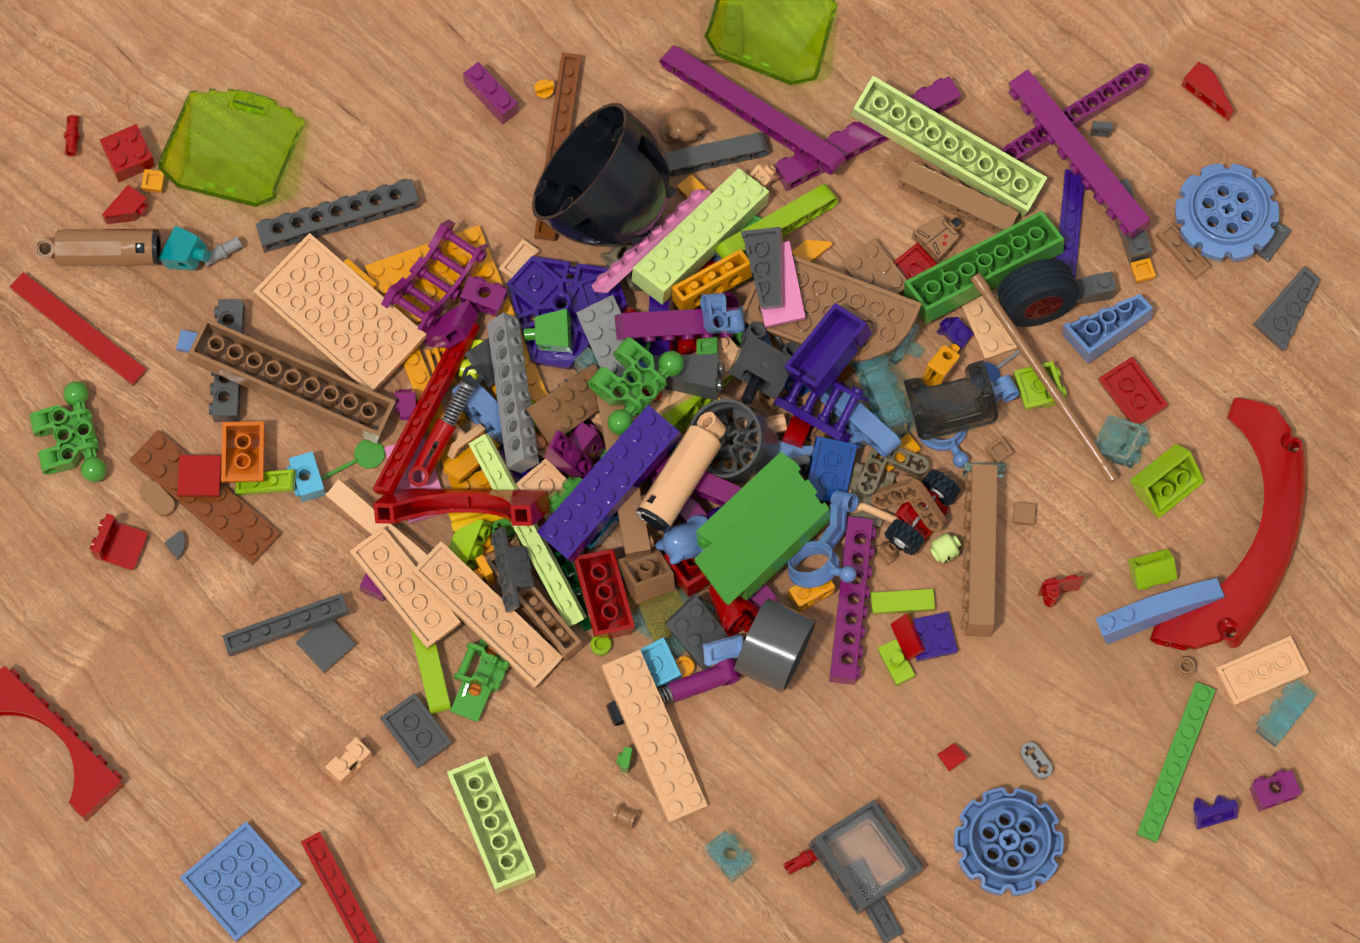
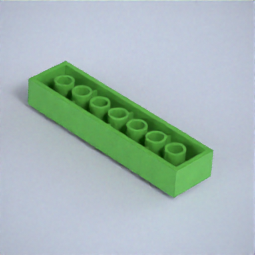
M1040 211L904 281V296L922 303L918 315L927 324L981 296L970 280L978 273L982 274L992 290L998 287L1001 281L1015 269L1030 262L1052 259L1062 254L1064 238L1045 213Z

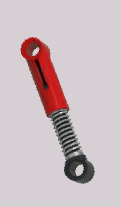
M470 365L464 369L460 379V387H457L458 391H455L456 394H454L455 397H452L451 404H448L449 407H447L448 410H445L444 417L437 419L409 472L408 478L413 486L422 487L429 481L456 430L454 423H457L456 420L460 417L459 414H462L461 410H464V404H467L466 401H469L468 397H471L470 394H472L475 388L477 389L483 379V371L479 366ZM475 369L478 371L479 378L476 381H470L467 378L469 370ZM433 448L435 449V451L428 465L425 468L422 465L424 464L430 450ZM420 470L424 472L425 479L422 482L414 480L413 474L415 471Z

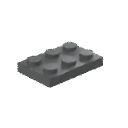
M692 595L663 623L702 670L709 667L704 664L703 644L728 637L722 626L695 595Z
M415 693L380 717V720L417 769L452 745L450 739Z

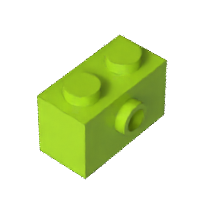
M1168 549L1128 559L1131 581L1137 590H1146L1151 586L1167 584L1170 581L1177 580L1175 559Z

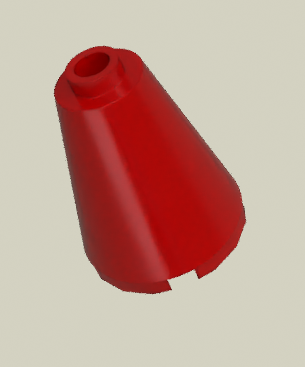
M710 585L708 592L728 637L734 636L743 630L747 633L760 608L749 599L745 600L741 596L728 605L722 600L714 587Z

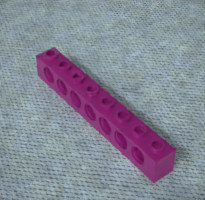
M848 517L842 568L845 566L853 567L856 571V577L860 579L861 583L853 584L852 582L846 583L840 580L829 682L854 685L855 680L860 679L861 666H857L858 658L862 659L863 646H859L860 638L864 639L865 626L861 625L862 618L866 619L867 606H864V598L868 599L870 586H866V579L871 578L872 566H868V561L873 559L874 547L870 546L871 539H875L876 527L872 526L873 519ZM856 538H862L864 539L865 543L859 545L854 540ZM856 557L861 558L863 563L855 564L852 559ZM855 597L858 599L859 602L857 604H851L849 603L848 598ZM848 617H853L856 619L857 622L855 624H849L846 622L845 619ZM851 637L854 643L846 644L843 639ZM849 657L852 663L846 665L842 663L841 659Z

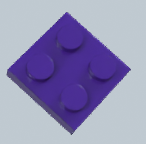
M948 612L912 619L926 650L915 657L916 662L957 654L958 650Z

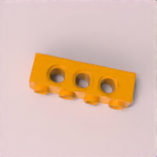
M739 249L672 286V301L679 310H692L700 306L702 294L724 293L751 278L752 272L748 257Z

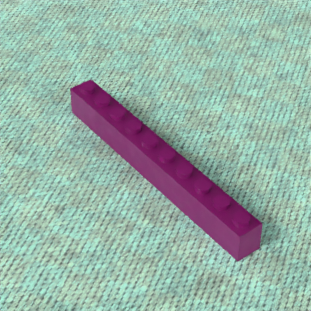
M1027 69L1008 83V93L1014 101H1019L1021 110L1026 116L1030 115L1032 117V123L1038 131L1042 130L1045 133L1046 141L1051 146L1054 144L1058 149L1056 152L1063 161L1067 160L1070 164L1069 169L1075 176L1077 174L1080 176L1084 188L1087 191L1091 190L1093 192V198L1099 206L1103 205L1106 208L1105 212L1110 220L1113 221L1115 219L1119 224V231L1124 236L1128 235L1130 239H1133L1150 226L1148 215L1032 73Z
M950 76L945 79H937L933 85L927 88L921 87L915 94L909 97L940 114L960 104L962 95ZM853 122L842 131L837 130L824 139V141L844 154L846 158L844 162L889 140V138L862 122ZM796 153L789 158L784 157L780 159L775 167L777 174L780 176L779 180L786 191L824 173L823 170Z

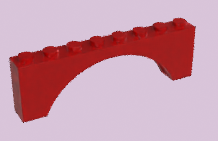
M396 489L392 496L383 495L373 503L375 523L395 524L417 517L445 513H483L505 518L511 522L512 526H533L550 511L548 490Z
M4 665L0 669V717L18 716L37 721L51 729L65 743L74 768V785L69 804L87 822L124 787L121 782L123 777L115 769L110 771L106 767L108 762L100 754L96 757L91 752L93 747L86 740L81 742L77 738L78 732L72 726L67 728L62 723L64 721L62 716L56 711L52 713L48 709L50 705L42 697L38 699L33 694L35 690L27 682L23 684L19 680L21 676L13 668L9 670Z

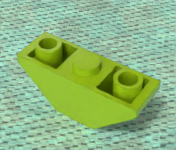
M479 519L454 532L449 549L472 571L476 569L475 558L483 554V546L491 533L492 522Z

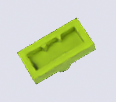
M897 639L877 648L895 686L915 678V674L909 662L905 660Z

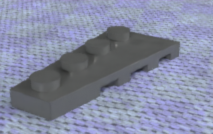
M781 227L741 231L761 308L763 310L783 308Z
M1305 266L1253 324L1282 352L1286 350L1288 342L1304 313V309L1320 280Z

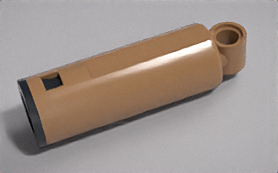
M59 229L56 231L54 239L47 237L37 241L35 253L43 259L55 257L58 266L159 265L161 236L159 229ZM43 243L50 244V253H45L42 250Z

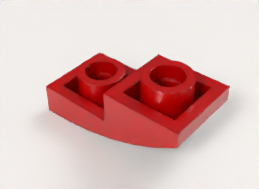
M793 415L782 442L802 449L812 425Z

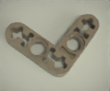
M899 446L887 457L881 455L878 460L875 459L878 452L872 447L858 480L856 490L862 497L871 496L878 485L885 464L919 477L926 473L929 463L923 456ZM897 453L904 455L905 462L897 463L894 455ZM912 458V461L910 463L913 464H910L909 467L906 466L909 462V459ZM920 462L922 463V468L920 470H916V465L914 464ZM876 464L879 467V472L875 474L869 472L868 465ZM870 478L869 488L871 489L864 491V486L862 485Z

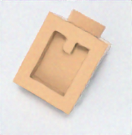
M767 162L758 164L749 174L751 178L765 188L772 181L780 177L777 174L776 168Z

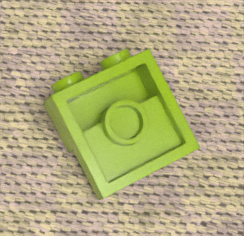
M1053 361L1043 363L1042 366L1063 397L1066 398V389L1064 385L1061 386L1059 381L1061 378L1059 368L1055 367ZM1031 367L1013 372L1025 411L1042 406L1043 408L1056 406V403Z

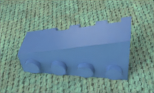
M1141 294L1116 303L1113 307L1107 309L1105 307L1098 310V313L1083 316L1073 323L1063 324V337L1089 364L1152 319L1153 307Z
M470 374L467 376L470 381H476ZM459 384L452 390L453 397H455V391H458L457 387H460ZM479 384L477 389L475 388L472 394H470L471 397H468L469 401H466L467 404H464L463 411L474 424H481L485 427L484 433H489L490 437L504 449L498 402Z

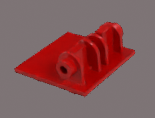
M1069 575L1061 580H1057V578L1046 579L1042 582L1037 595L1043 596L1045 606L1054 607L1060 593L1079 590L1084 577Z

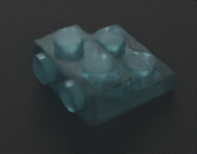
M1108 415L1095 444L1104 457L1112 459L1113 463L1132 469L1133 464L1139 463L1141 458L1140 450L1142 446L1146 447L1148 445L1150 436L1145 426Z

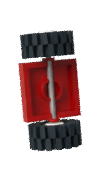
M931 469L921 482L944 515L949 510L945 505H951L961 492L959 485L955 484L954 480H951L948 475L945 476L943 472ZM906 502L894 514L898 519L893 520L884 535L900 551L903 550L906 554L915 555L933 531L925 526L910 502ZM920 502L924 508H929L926 503Z

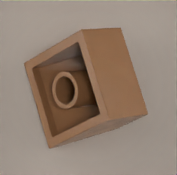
M656 547L651 548V554L629 558L624 557L618 560L627 589L636 604L675 591L674 573Z

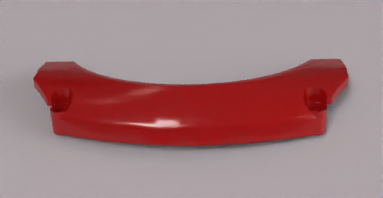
M1234 398L1227 415V419L1244 435L1257 456L1264 483V505L1259 529L1250 549L1235 571L1220 584L1225 598L1155 625L1150 637L1153 643L1186 651L1188 648L1196 650L1221 643L1222 640L1230 648L1239 647L1258 622L1278 589L1293 555L1300 530L1306 492V451L1301 440L1292 437V430L1274 406L1258 401ZM1294 448H1299L1297 451L1291 452ZM1231 633H1236L1234 637L1228 638Z

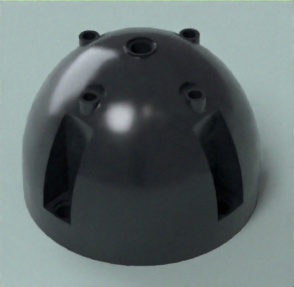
M610 103L597 109L573 129L546 165L533 195L532 211L534 216L564 238L583 245L595 247H613L625 243H631L633 246L637 245L641 240V236L648 232L659 220L665 210L668 199L676 191L670 185V168L663 147L651 129L622 104Z

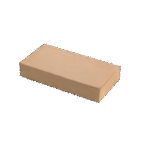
M522 239L500 266L499 272L511 279L531 256L539 254V249L525 239Z

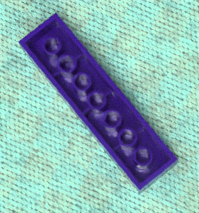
M648 405L540 527L537 533L572 563L679 442L683 435Z

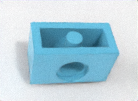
M313 451L288 458L290 465L286 466L287 470L294 469L296 471L295 496H300L301 502L325 496V490ZM304 474L310 475V478L306 481L300 479Z

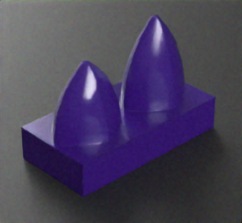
M1217 795L1214 805L1210 806L1204 800L1196 797L1193 804L1194 824L1197 830L1238 817V805L1235 799L1230 801L1224 796Z

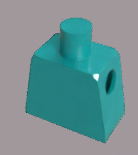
M175 226L158 259L167 269L194 271L197 269L200 261L208 262L211 254L209 250H206L207 245L200 237Z

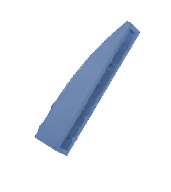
M1214 578L1137 601L1096 618V621L1108 645L1225 597L1218 579Z

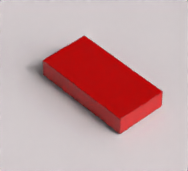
M904 614L890 624L905 660L910 661L926 651L910 614Z

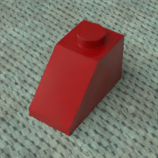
M127 185L102 213L104 222L114 224L137 221L140 216L143 217L149 209L148 200L134 188Z

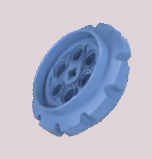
M1221 163L1202 168L1200 176L1193 174L1185 181L1179 192L1182 199L1176 200L1175 222L1183 225L1179 232L1181 237L1190 248H1201V255L1211 260L1221 262L1224 257H1229L1232 262H1238L1252 257L1253 249L1261 251L1271 241L1275 232L1271 227L1277 226L1279 220V205L1277 201L1271 200L1274 191L1269 183L1261 176L1254 178L1251 169L1238 164H1231L1228 169L1224 168ZM1218 192H1224L1227 196H1220ZM1238 198H1242V199H1244L1246 202H1245V203H1241V202H1239L1237 199H1238ZM1203 204H1209L1212 208H1205ZM1242 217H1248L1250 221H1245ZM1213 222L1216 224V227H1211L1207 223ZM1227 229H1233L1236 233H1229Z
M1005 788L986 791L981 796L982 802L972 800L964 808L959 817V821L963 823V826L955 828L953 838L954 851L962 854V858L958 861L959 867L970 881L974 879L980 880V889L990 894L1002 896L1005 890L1010 891L1013 897L1029 894L1035 890V882H1040L1044 885L1058 867V863L1054 861V858L1061 857L1064 845L1063 833L1056 831L1054 828L1059 820L1047 803L1038 805L1036 803L1037 796L1028 791L1015 788L1012 794H1008ZM1006 817L1010 824L1007 826L1002 825L999 822V818ZM1027 825L1030 832L1023 833L1020 831L1019 826ZM983 831H991L994 837L991 839L985 838ZM1007 838L1011 839L1010 846L1006 845ZM1025 845L1032 846L1034 853H1026L1023 847ZM994 851L998 858L995 860L988 858L987 852ZM1010 858L1015 859L1018 866H1009L1007 860Z

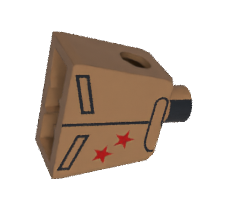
M938 216L913 230L912 239L939 264L957 245L960 236L956 231L963 227L957 217L947 222L942 216Z

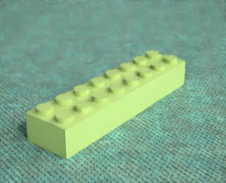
M738 168L633 267L631 281L663 305L672 296V286L694 275L716 254L715 249L722 241L738 233L755 215L767 206L770 191Z

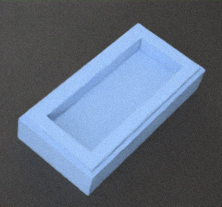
M737 634L703 644L704 664L710 666L725 659L738 658L743 646V636Z

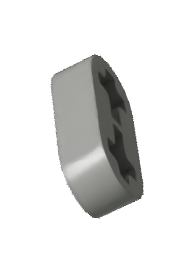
M1025 743L1020 750L1021 759L1035 778L1039 780L1047 779L1052 772L1051 763L1035 743ZM1026 748H1028L1029 750H1034L1033 756L1035 760L1032 758L1031 755H1025L1027 751ZM1037 762L1041 767H1047L1046 774L1043 772L1038 773L1039 766Z

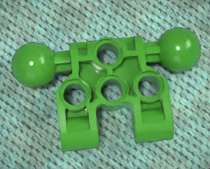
M627 337L613 352L615 359L626 368L624 373L618 377L606 367H600L588 381V386L610 406H626L624 410L613 411L608 417V428L613 434L617 436L622 435L634 422L633 417L636 414L640 415L667 385L666 379L671 376H677L682 372L684 359L680 353L676 351L664 352L659 358V369L656 371L654 369L653 355L635 340ZM639 361L644 362L647 368H642L639 365ZM626 376L632 377L634 379V383H630L626 379ZM642 390H647L650 396H645ZM613 391L620 392L622 397H616Z
M72 381L64 388L63 398L66 403L73 406L74 411L69 412L67 409L56 405L29 415L35 437L54 434V438L57 441L55 446L38 452L42 474L50 475L74 469L81 461L82 456H84L85 460L81 465L82 477L89 482H99L105 477L107 466L96 454L99 450L98 439L91 410L86 409L85 406L89 399V389L80 381ZM65 415L62 421H56L58 416ZM83 429H89L87 434L81 435ZM64 434H69L66 440H61ZM68 453H74L72 458L65 459Z

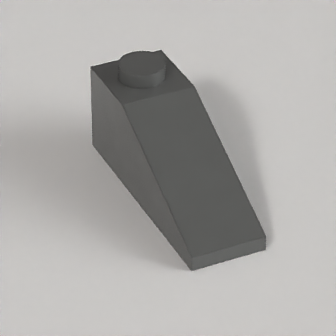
M1112 271L1093 274L1075 280L1079 289V296L1075 305L1114 298L1116 287Z

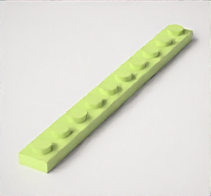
M489 433L469 443L493 490H519ZM537 523L533 526H513L522 545L527 547L528 556L564 622L571 627L586 619L587 616L547 541L537 533L540 529Z

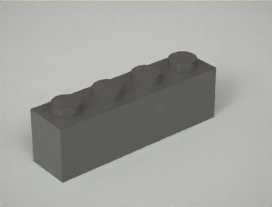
M1119 180L1134 198L1129 180ZM1118 229L1129 265L1131 262L1150 258L1152 249L1145 230L1133 239H1130L1128 235L1124 236Z

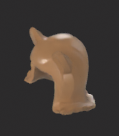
M679 106L678 109L674 108L668 114H665L664 118L660 121L661 139L668 144L673 143L674 140L682 142L695 140L698 135H703L706 131L705 119L694 108H683L682 106Z

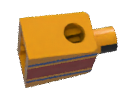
M951 344L950 347L943 345L927 364L920 383L926 384L930 390L938 394L956 369L960 359L961 348L956 344Z

